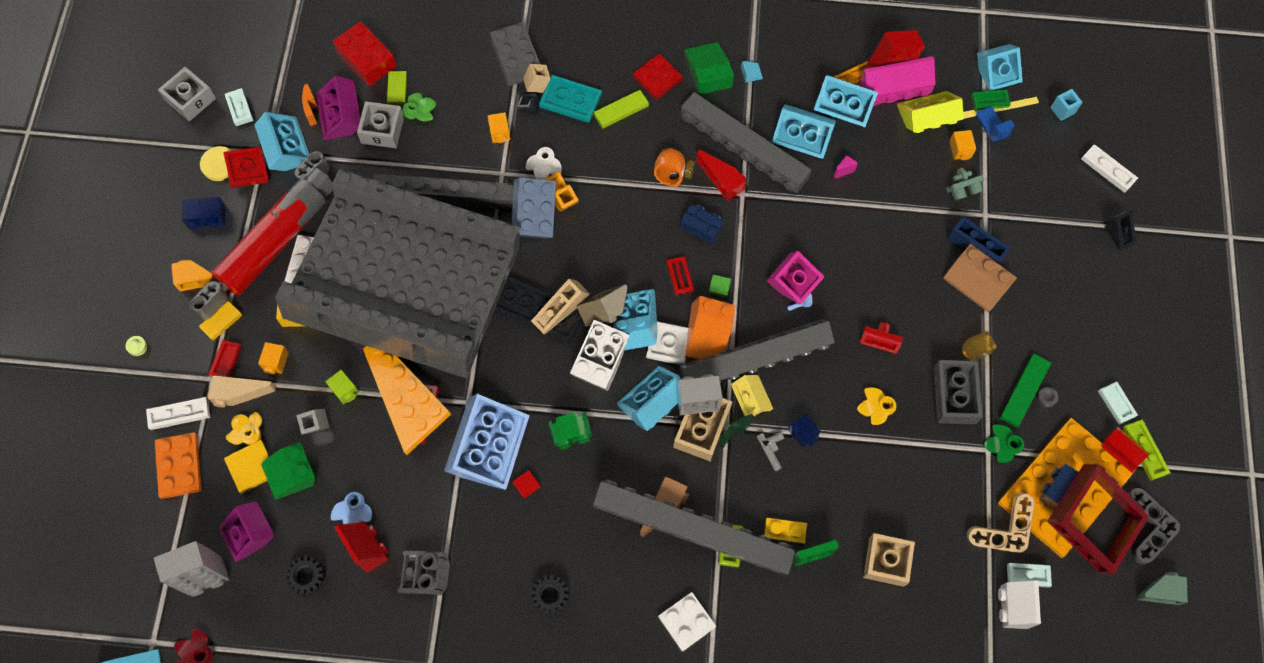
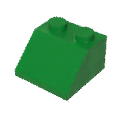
M300 442L280 449L261 463L275 500L314 486L315 477Z

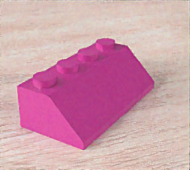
M934 57L864 69L859 86L878 92L873 106L886 102L893 103L901 99L909 100L917 96H928L932 93L935 86Z

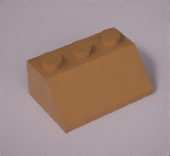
M970 244L943 279L989 313L1017 277Z

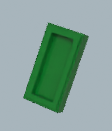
M1007 89L972 92L971 94L974 111L983 110L988 107L993 109L1009 108L1011 105Z

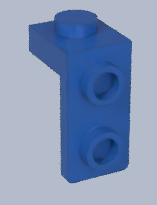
M992 107L976 113L978 120L992 142L1005 139L1011 135V131L1015 126L1012 120L1002 123Z

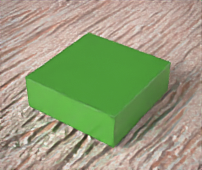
M713 275L709 294L727 298L731 279Z

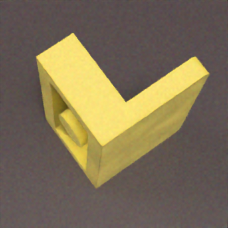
M744 375L731 384L746 419H751L761 412L773 410L758 375Z

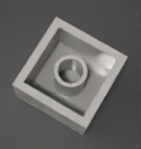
M186 67L158 89L164 100L188 121H191L216 99L210 87Z
M365 101L357 130L361 144L397 149L404 120L401 106Z
M706 374L701 378L684 377L678 380L677 399L680 416L720 410L722 393L719 376Z

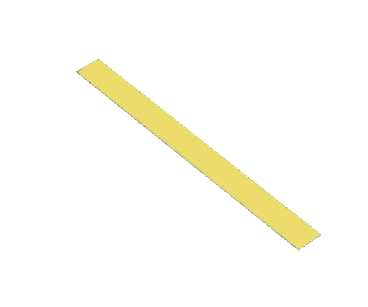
M1037 97L1010 102L1009 108L994 109V111L998 112L1039 103ZM980 110L963 112L964 118L974 117Z

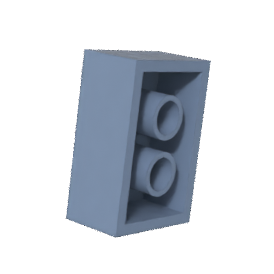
M517 178L514 180L511 224L520 227V237L543 239L553 237L556 181Z

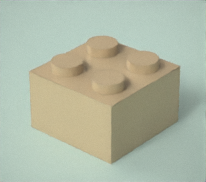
M874 533L868 542L863 578L902 587L906 586L910 581L915 542Z

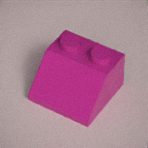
M795 251L783 260L766 281L783 296L798 304H802L824 276L799 251Z

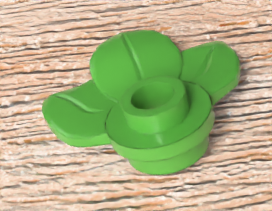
M419 92L413 93L408 97V103L404 104L402 111L408 119L417 118L420 121L433 120L430 111L435 108L437 102L431 98H423Z

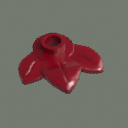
M194 628L191 633V640H182L174 644L176 653L181 657L177 663H211L213 651L208 647L209 639L203 631ZM202 653L206 654L204 660H200V655Z

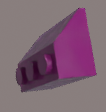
M335 75L316 93L324 140L354 134L358 130L361 119L354 81Z

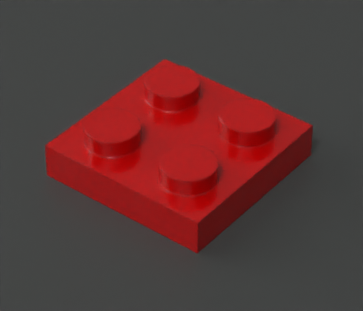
M660 54L633 73V77L656 100L683 79V76Z
M261 147L223 152L231 188L268 183Z

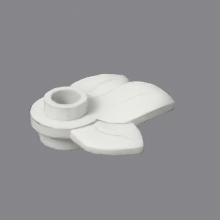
M548 147L540 148L537 154L531 156L526 162V170H534L535 177L539 180L546 179L549 174L553 175L557 172L561 174L562 171L560 162L555 158L553 150ZM544 153H547L549 156L548 158L544 159L542 158V155Z

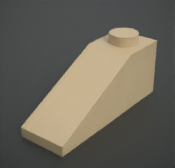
M568 279L531 321L543 334H546L577 309V305L581 304L590 293L578 281Z
M213 376L207 398L214 406L224 408L226 405L234 406L275 392L276 387L270 381Z

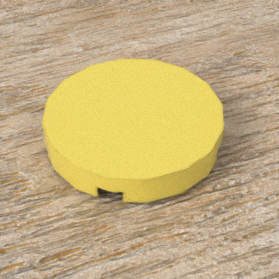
M218 146L204 153L200 160V168L208 179L223 181L228 177L223 152L232 150Z

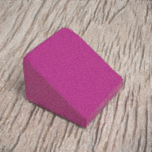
M846 156L836 167L834 177L839 178L855 172L858 163L849 156Z

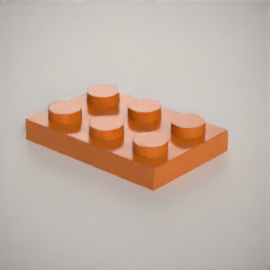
M194 432L155 440L159 498L165 499L201 492L197 434Z

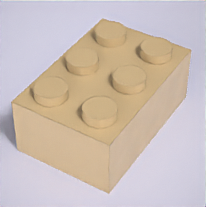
M722 398L719 411L684 415L673 448L711 462L731 409L732 401Z

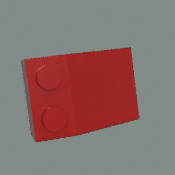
M917 30L886 32L865 69L918 59L925 45Z
M365 522L339 524L334 527L354 562L366 573H369L388 560L385 555L388 553V550L383 542L378 543L375 537L378 534L372 525L368 526Z

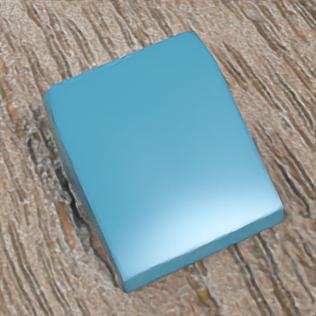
M742 62L741 70L745 83L763 79L758 63Z

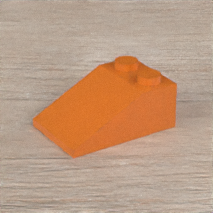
M699 296L692 303L685 357L698 360L726 351L734 323L736 305Z

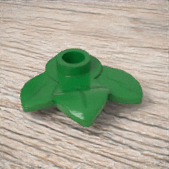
M998 424L993 425L994 437L986 440L983 445L989 452L997 454V462H1010L1015 454H1019L1024 449V442L1021 437L1013 435L1009 427ZM1010 442L1015 443V444H1016V448H1013V447L1010 445Z

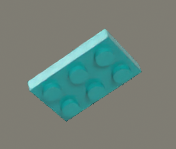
M552 75L540 100L539 107L590 123L602 95V90Z

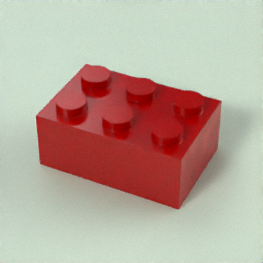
M361 21L333 40L335 49L340 57L368 86L397 67L393 54Z

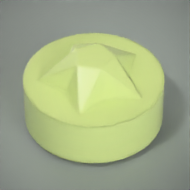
M133 336L126 342V350L133 356L144 354L148 347L147 342L140 336Z

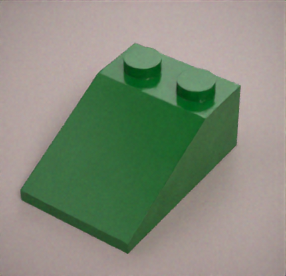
M718 42L684 49L698 95L732 87L734 75L729 60Z

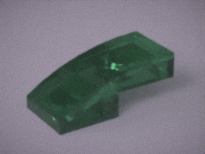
M749 414L733 423L721 435L718 444L725 448L734 433L742 437L752 423L754 415Z

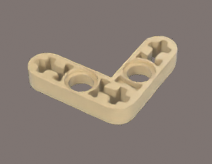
M1019 493L1014 497L1009 531L973 526L967 531L968 541L979 547L1017 553L1025 551L1029 543L1034 499L1026 493ZM1024 497L1025 500L1029 502L1028 505L1025 504L1023 508V511L1027 512V515L1023 513H1017V510L1022 511V505L1019 504V501H1022ZM1019 517H1024L1026 520V524L1022 528L1016 527L1015 524L1016 519ZM978 531L980 535L987 536V540L978 538L975 541L972 535ZM995 534L1002 535L1003 540L998 545L992 542V537ZM1019 537V540L1022 541V545L1019 544L1016 548V545H1014L1013 543H1009L1008 539L1017 541Z

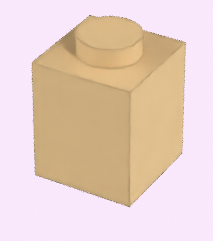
M530 64L523 77L527 92L539 93L544 92L551 79L547 66L540 64Z

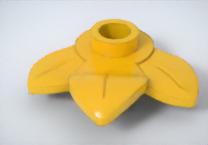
M865 388L864 392L867 400L863 401L857 407V410L862 415L871 417L872 425H880L886 421L888 415L895 412L896 402L893 398L885 396L880 389ZM883 404H888L889 409H885Z
M254 412L249 418L242 414L234 416L231 422L234 430L226 435V439L234 445H239L243 442L251 445L261 439L259 428L262 424V417L257 412Z

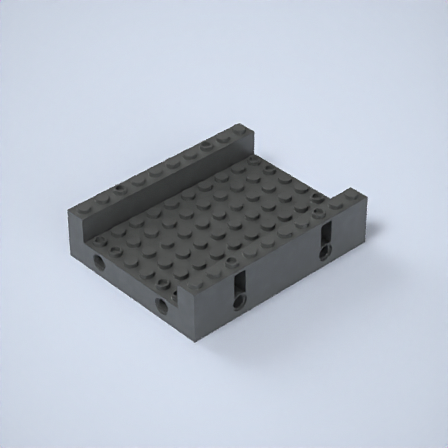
M339 169L332 182L334 198L292 283L283 281L275 296L282 318L467 379L506 284L507 277L519 252L520 227Z

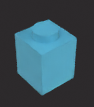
M1070 89L1057 96L1050 108L1062 121L1075 114L1083 102L1073 89Z

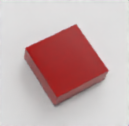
M529 470L513 481L514 486L524 499L541 488Z

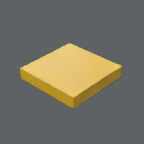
M262 440L224 458L240 494L267 481L261 463L270 456Z

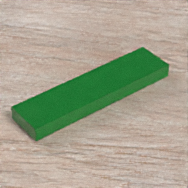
M1036 354L1031 356L1000 419L1016 428L1019 427L1051 362Z

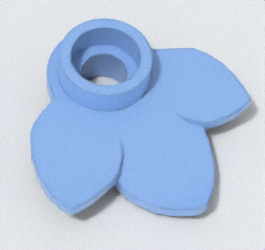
M358 492L349 493L344 501L334 506L331 513V520H343V524L361 521L370 522L372 517L371 508L365 504L364 497ZM355 499H357V500H358V504L355 505V506H352V504H351L352 501L355 500Z

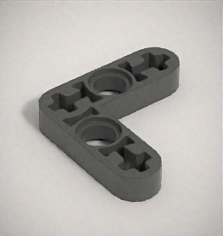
M1135 488L1129 492L1131 498L1134 500L1135 495L1138 494L1140 498L1136 503L1143 506L1147 502L1148 505L1143 510L1148 515L1150 507L1155 508L1158 512L1157 518L1149 515L1147 522L1154 528L1133 550V559L1143 565L1153 561L1178 534L1180 524L1146 491ZM1170 523L1172 525L1171 530L1165 534L1162 533L1167 528V524ZM1153 535L1158 536L1160 538V546H1156L1152 543ZM1147 548L1151 549L1146 553L1145 558L1141 557L1142 551Z

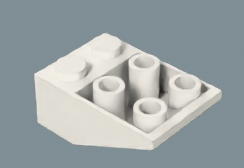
M594 320L570 374L608 391L630 335Z

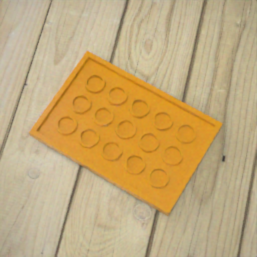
M1072 418L1065 423L998 501V504L1011 515L1014 497L1019 493L1030 495L1034 499L1030 532L1061 558L1065 557L1072 546L1047 522L1054 510L1039 500L1042 496V493H1040L1041 489L1053 479L1050 477L1056 467L1060 468L1065 463L1078 472L1083 464H1099L1104 467L1105 472L1118 482L1121 488L1133 474L1101 447L1102 443ZM1094 480L1069 521L1084 534L1113 498ZM1025 497L1022 501H1019V504L1022 505V511L1017 510V513L1027 515V512L1023 511L1024 505L1029 503L1025 500ZM1024 517L1016 519L1025 526L1026 520Z

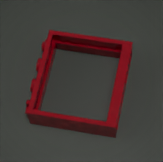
M1083 464L1047 522L1099 573L1114 575L1149 518V515L1143 510L1141 505L1131 498L1127 491L1118 485L1114 478L1105 472L1104 467L1099 464ZM1094 480L1130 515L1106 555L1069 521Z

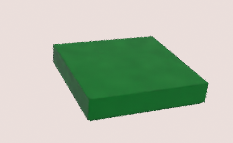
M837 540L798 551L794 555L793 565L796 567L831 556L839 547Z

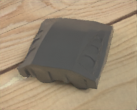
M403 551L404 563L398 593L442 596L448 585L450 570L447 554L443 552Z

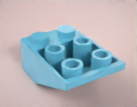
M654 289L626 294L623 313L616 316L617 320L614 321L613 325L614 329L630 335L625 350L656 345L658 328Z

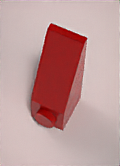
M702 150L697 151L696 161L726 201L745 191L746 178L742 173Z

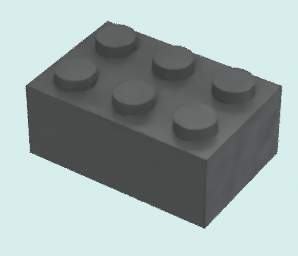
M524 22L490 32L492 46L508 86L524 82L523 77L529 65L540 64Z
M939 360L933 367L937 423L977 424L983 418L978 361Z

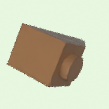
M665 477L655 501L661 503L664 500L675 504V508L679 509L680 504L685 505L689 496L686 493L688 486ZM643 525L640 535L644 537L653 528Z

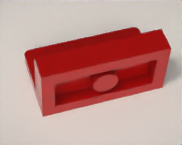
M1119 427L1106 437L1101 445L1104 450L1131 473H1134L1137 467L1150 454Z

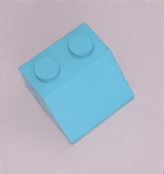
M1007 44L977 53L979 72L989 91L1023 82L1020 47Z

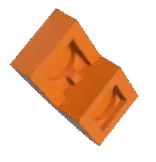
M305 84L302 93L303 108L310 126H313L317 122L312 109L318 106L308 84Z

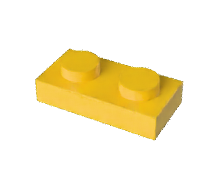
M766 518L764 536L771 538L773 541L804 545L807 523Z

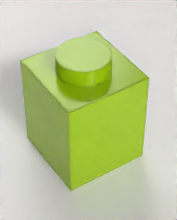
M342 370L326 381V384L343 405L354 400L359 393L355 385Z

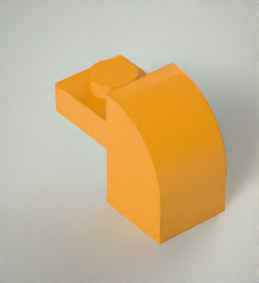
M560 172L544 179L556 181L555 207L560 212L578 203L579 200L570 184L566 185Z

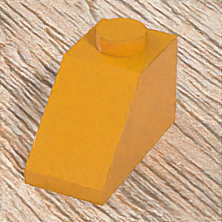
M180 260L178 263L172 264L173 284L179 291L201 288L209 282H217L212 273L191 260Z

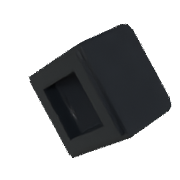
M536 93L522 94L516 109L537 115L540 109L539 103L541 98Z

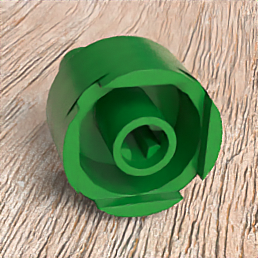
M582 411L583 415L580 416L575 412L555 418L556 423L548 422L554 446L564 450L570 448L571 443L578 442L580 445L590 442L589 437L593 434L585 411Z

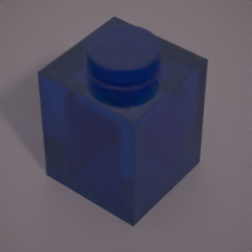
M807 414L791 424L788 429L802 448H805L807 445L812 447L819 441L818 437L821 431Z

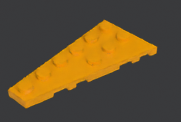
M366 346L363 348V351L403 451L408 455L445 421L451 413L396 355Z

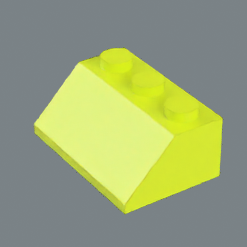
M948 91L897 103L906 128L914 133L923 132L927 128H939L943 124H955L958 120L964 119L962 98Z

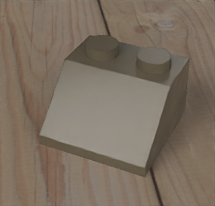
M627 285L602 291L577 305L585 326H591L594 320L603 324L616 321V316L623 313Z

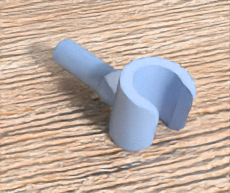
M809 294L802 304L795 303L788 306V311L802 306L810 307L813 303L812 294Z

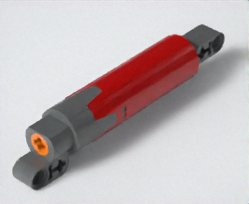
M315 151L308 155L295 170V176L298 181L211 271L212 276L218 282L212 281L206 284L190 302V308L201 319H210L228 300L227 290L234 295L240 296L326 203L325 198L333 191L331 180L326 175L330 166L321 152Z

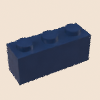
M964 216L948 237V240L964 251L972 244L998 264L1002 262L1011 249Z

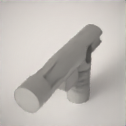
M779 432L768 438L765 437L764 433L758 435L757 439L775 471L780 470L782 467L774 452L778 450L776 442L784 439L783 434ZM763 441L769 442L768 445L765 446Z

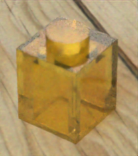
M988 331L967 339L962 346L965 356L971 361L988 356L997 348Z

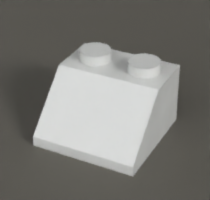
M1038 581L1008 582L1001 585V588L998 590V598L1002 605L999 619L1002 622L1003 628L1029 629L1041 624Z

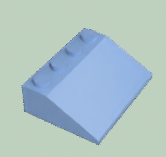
M479 394L469 397L444 471L464 479L506 490L530 415Z

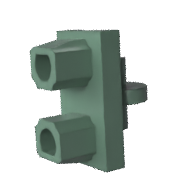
M960 168L957 170V175L953 176V180H959L960 183L946 187L947 193L952 192L956 201L967 197L964 189L966 186H968L971 195L982 192L981 181L984 180L983 175L968 180V177L972 176L971 171L966 172L965 169Z

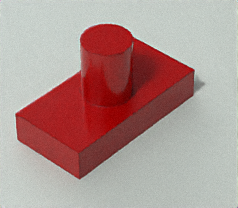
M880 323L878 330L866 326L860 343L897 354L903 337L890 334V325Z

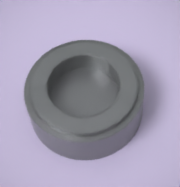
M1045 387L1038 392L1037 401L1041 406L1049 408L1057 403L1058 394L1053 388Z

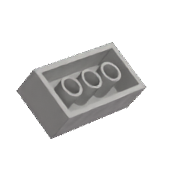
M197 541L154 557L160 582L189 596L200 595L204 592L203 590L210 587H220L224 584V581L229 580L223 557Z

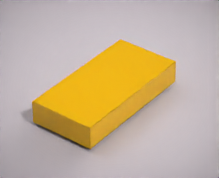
M227 301L210 319L205 320L199 327L214 341L236 322L242 314Z

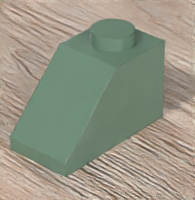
M1167 572L1144 589L1137 596V600L1172 605L1187 603V577H1180L1178 573Z

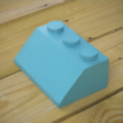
M826 75L814 110L865 127L878 92Z
M785 104L782 108L772 143L823 159L836 120Z
M264 112L255 123L269 169L288 171L298 167L308 157L309 152L297 117Z
M658 366L617 402V405L636 425L648 431L678 404L677 387L678 380H681L679 375Z

